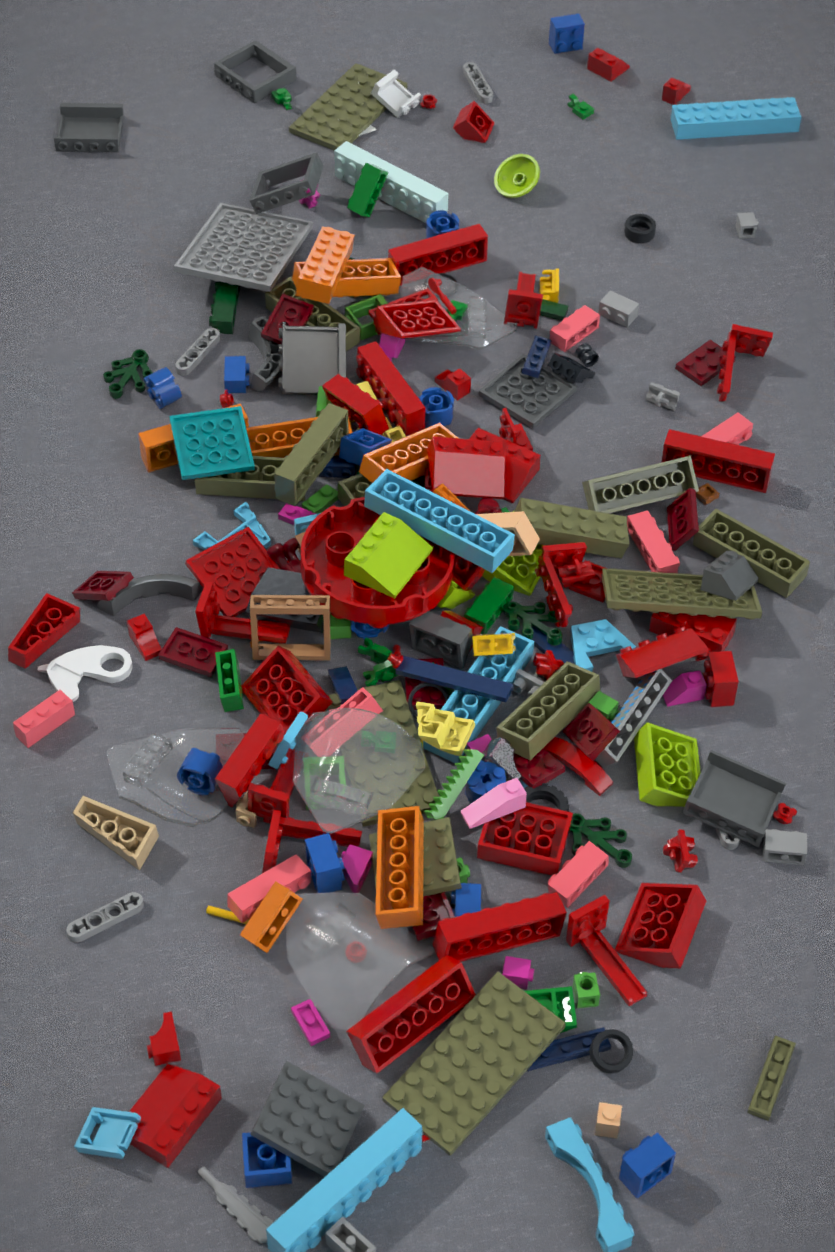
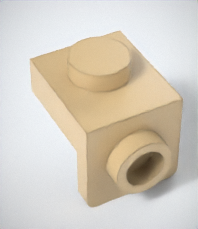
M247 791L244 797L240 798L237 802L236 821L243 826L255 828L256 814L248 811Z

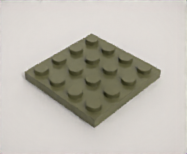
M450 817L424 822L423 896L461 889ZM377 833L369 834L371 851L373 852L372 862L376 885Z

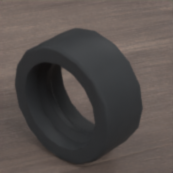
M634 214L627 218L624 233L628 240L634 243H647L654 238L656 222L652 217L645 214ZM642 226L647 228L648 230L638 231L633 229L632 227Z
M608 1029L599 1033L594 1038L589 1052L594 1066L602 1072L611 1074L618 1073L628 1066L632 1060L634 1050L631 1040L625 1033L616 1029ZM605 1039H616L624 1047V1056L619 1063L608 1064L601 1059L599 1046Z

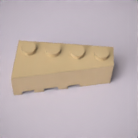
M82 796L73 811L76 823L140 871L159 837L156 825L85 796Z

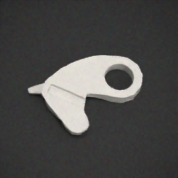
M99 645L67 652L52 660L50 664L38 666L37 670L47 673L55 689L63 691L74 702L79 698L78 684L82 676L93 677L103 682L116 683L126 679L133 667L130 654L124 649ZM109 659H119L124 663L121 669L113 672L106 671L101 667Z

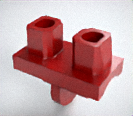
M576 558L573 559L572 564L557 567L563 587H570L573 582L577 581L582 584L589 583L590 579L595 578V572L592 569L590 560L579 562Z
M546 650L545 655L535 653L533 665L537 666L536 673L545 676L546 681L565 664L562 660H556L551 650Z
M679 829L677 836L667 840L668 844L662 848L663 854L670 856V859L674 860L676 872H682L685 867L694 868L698 863L697 855L689 853L694 848V838L686 836L685 830Z

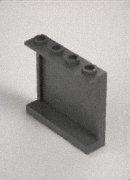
M60 103L61 116L57 137H54L56 151L119 152L124 121L123 104Z
M283 322L282 328H279V338L282 339V344H279V355H282V361H279V372H282V378H279V388H282V394L318 395L319 387L337 374L344 378L346 377V323H339L338 327L285 326V322Z
M711 750L682 813L759 847L786 783Z

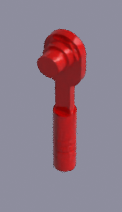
M430 278L428 280L430 289L433 293L438 294L449 312L455 314L457 309L440 290V285H442L441 279Z
M397 644L393 646V654L387 659L391 662L394 669L403 661L400 646Z

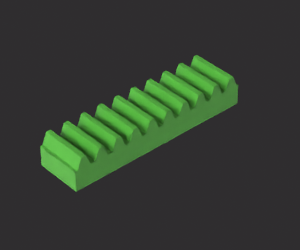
M472 749L463 750L466 756H460L461 763H455L457 770L451 769L453 776L446 777L449 783H442L444 790L437 791L440 797L434 796L433 799L436 803H429L431 811H424L428 819L433 821L446 816L483 758L484 754L480 751Z

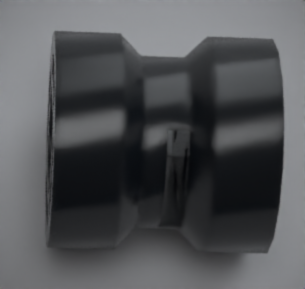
M588 343L581 344L575 351L577 358L582 360L586 367L593 366L599 359V355L596 351L592 350Z

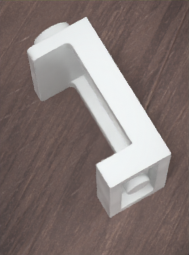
M393 70L375 83L371 94L399 118L401 115H406L410 108H415L419 104L421 94L417 93L413 96L396 80L399 73Z

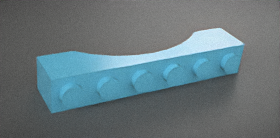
M570 1117L547 1126L545 1138L554 1156L574 1167L585 1178L592 1189L598 1208L596 1238L603 1252H618L630 1247L634 1236L633 1228L629 1222L626 1223L624 1220L623 1209L620 1203H616L613 1199L612 1188L602 1178V1169L591 1157L592 1150L588 1143H584L579 1125L574 1124Z

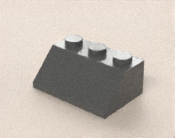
M726 551L703 570L701 590L736 601L758 582V577L744 556L739 555L735 551Z
M428 611L411 621L412 649L433 658H443V662L460 669L464 668L473 642L471 628L454 622L449 618L439 616L432 611Z

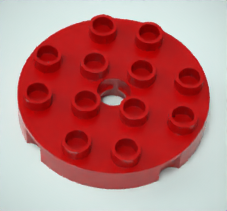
M365 497L351 499L350 504L344 507L333 505L319 514L306 529L301 543L300 570L302 580L311 595L330 596V613L335 618L369 624L374 628H383L388 624L405 622L435 608L451 586L455 553L424 537L422 538L433 547V551L395 598L344 576L345 558L381 516L364 507Z

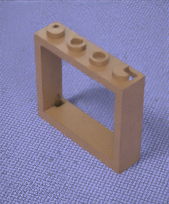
M251 595L250 619L253 660H265L278 645L291 651L298 660H330V596ZM257 614L323 615L324 644H259Z

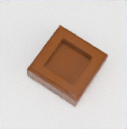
M708 483L699 487V491L696 492V498L705 506L719 498L720 494Z

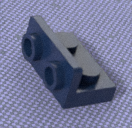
M333 456L319 474V477L345 479L353 477L356 474V464L348 463L339 456Z

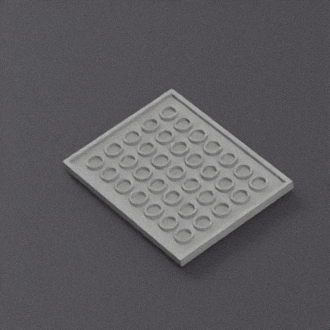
M220 203L176 262L174 272L198 278H207L216 282H226L230 285L259 289L263 292H271L313 228V222L268 212L256 214L253 209Z

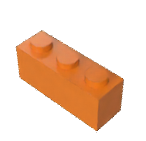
M275 881L240 936L268 953L303 899Z

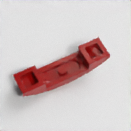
M554 737L544 747L553 757L585 779V785L599 796L613 785V781L607 773L573 744Z

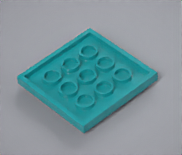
M241 406L169 416L182 480L255 470Z

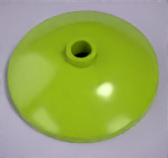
M516 154L507 158L500 164L495 173L494 184L501 195L508 198H517L527 194L535 187L539 180V164L532 156L527 154Z

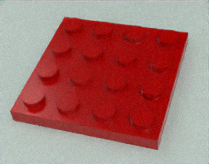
M249 526L187 559L185 563L203 588L205 582H213L214 589L217 591V603L220 604V612L223 616L236 617L246 611L251 594L268 567L280 569L277 563L268 556L267 550Z

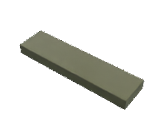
M776 1035L774 1036L747 1113L769 1121L796 1043Z

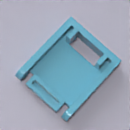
M299 712L268 765L278 769L281 763L285 764L288 757H286L289 748L293 749L297 744L295 743V737L308 718L306 713Z
M92 1107L74 1147L79 1153L123 1159L125 1156L123 1151H127L138 1126L136 1123L140 1122L141 1117L137 1113ZM96 1123L101 1124L94 1141H92L90 1136Z

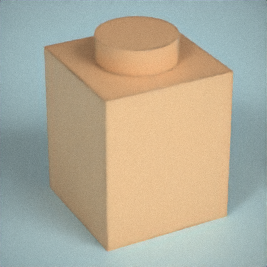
M599 1102L595 1135L618 1138L621 1105Z

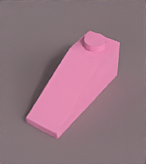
M518 778L499 784L461 810V815L469 829L525 808L527 793Z

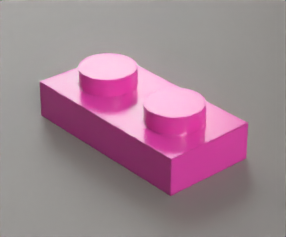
M286 503L279 512L278 519L294 525V519L316 513Z
M311 999L291 1007V1013L310 1046L330 1038V1032Z

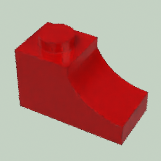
M671 77L663 85L662 101L676 105L691 90V85Z
M460 368L454 372L447 369L435 376V383L446 392L449 391L457 401L471 393V377Z
M145 613L127 620L129 636L144 660L148 661L157 657L162 648L155 636L153 626Z
M172 1011L163 1013L162 1026L155 1035L149 1036L151 1045H147L149 1059H154L155 1066L181 1061Z

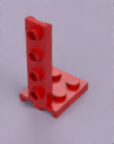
M519 271L517 290L509 289L504 324H507V322L517 323V326L524 327V325H530L537 329L543 294L533 293L536 274H525Z
M732 324L731 331L728 333L727 340H724L722 351H725V353L722 355L720 365H723V369L719 373L721 383H719L717 388L719 401L724 402L727 394L730 392L735 351L764 357L773 338V332Z
M585 542L542 546L543 552L538 558L539 565L535 569V574L537 577H542L544 590L548 592L550 604L554 607L555 617L559 620L561 627L568 626V617L571 616L572 611L558 579L557 567L572 564L573 559L576 558L579 562H582L587 549Z
M205 582L195 610L200 635L211 638V635L214 634L252 639L251 619L219 615L220 604L217 603V591L214 589L213 582ZM257 620L258 640L286 644L290 625Z
M289 748L286 754L288 760L285 764H281L270 789L261 784L250 783L248 787V811L264 818L263 822L271 824L273 810L281 811V817H289L290 796L304 768L303 758H308V753Z
M273 810L262 874L276 866L281 836L305 840L329 833L331 840H335L339 846L349 847L351 844L359 847L362 831L354 828L337 827L332 824L325 825L313 821L296 820L291 817L285 818L281 817V811Z
M603 895L569 914L566 942L570 947L580 942L628 1006H631L647 997V992L600 932L606 928L610 902L606 895Z

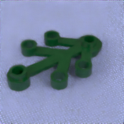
M137 349L133 352L132 357L112 361L113 371H107L103 374L104 381L107 383L113 382L115 377L122 376L118 383H113L109 386V394L112 398L119 399L122 397L123 388L131 377L135 383V391H145V383L137 372V368L140 365L143 371V378L153 373L147 365L149 356L145 350ZM131 364L129 367L122 368V366Z
M511 601L504 605L503 611L509 618V630L517 631L519 629L520 622L517 620L519 617L523 620L522 636L530 640L533 638L534 631L531 628L532 625L547 635V642L549 644L559 645L562 643L563 634L560 629H551L541 623H557L559 621L555 617L554 610L550 611L548 615H542L545 613V603L536 602L534 606H521L519 603Z
M573 814L569 831L573 833L574 844L572 846V854L574 856L577 851L575 849L583 845L581 843L582 833L588 838V842L590 841L596 847L599 846L615 858V862L619 867L626 868L632 862V853L629 850H617L605 841L615 840L617 843H624L627 839V832L625 830L609 831L611 820L606 817L601 819H584L581 814ZM599 827L601 831H592L589 828Z

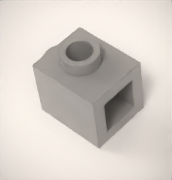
M754 212L737 213L735 226L739 239L755 238L756 230L758 229V219H755Z

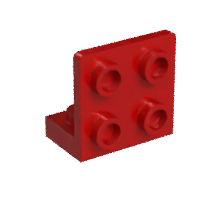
M502 408V415L500 416L501 428H499L500 437L533 451V447L522 424L514 425L507 409Z

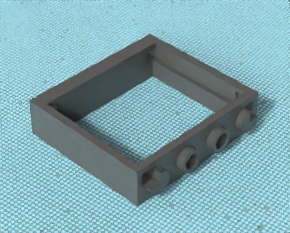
M256 40L214 63L215 76L254 103L271 95L272 91L296 81V67ZM255 57L278 74L254 87L230 69Z
M317 152L259 172L249 200L255 213L259 214L315 195L323 169V164ZM305 175L302 181L267 192V189L271 186Z

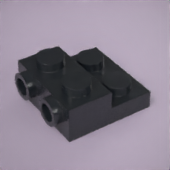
M556 353L553 354L548 364L553 369L552 372L559 376L563 374L566 380L573 384L575 382L583 383L586 377L593 379L595 375L594 371L572 358Z

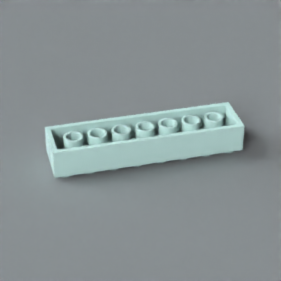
M347 141L334 150L335 176L355 186L365 163L374 164L389 172L378 199L426 223L430 214L435 211L444 210L448 213L447 192Z

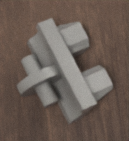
M651 383L646 400L655 403L657 407L663 406L674 411L676 410L680 393L664 388L660 384Z
M518 669L513 683V691L521 694L525 689L529 691L528 697H530L546 680L542 678L543 675H538L536 672L533 674Z

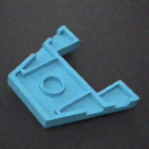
M244 502L234 510V516L240 519L243 524L219 541L204 531L193 539V545L206 550L248 526L265 549L271 545V539L257 521L254 512L250 510L249 504Z
M606 619L573 625L570 629L574 663L591 672L594 667L588 657L620 651V649L631 646V648L636 647Z

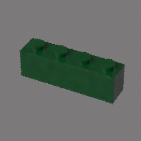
M218 281L215 282L216 293H213L214 304L211 305L212 316H209V326L219 330L220 334H233L240 285H230L229 283Z

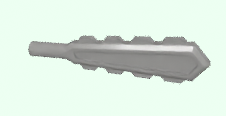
M201 1167L198 1174L215 1190L216 1200L220 1205L227 1207L226 1211L229 1215L237 1218L238 1225L242 1229L246 1228L248 1230V1236L253 1241H258L259 1244L267 1243L266 1229L273 1224V1221L267 1216H262L260 1214L261 1211L255 1205H249L248 1199L244 1195H238L235 1187L220 1182L206 1167Z

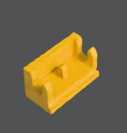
M559 269L543 270L542 274L550 276L540 277V294H543V300L558 303Z
M515 633L472 636L474 656L513 654V651L516 649L513 643Z

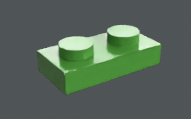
M326 484L303 502L302 508L316 514L322 513L338 500V491Z

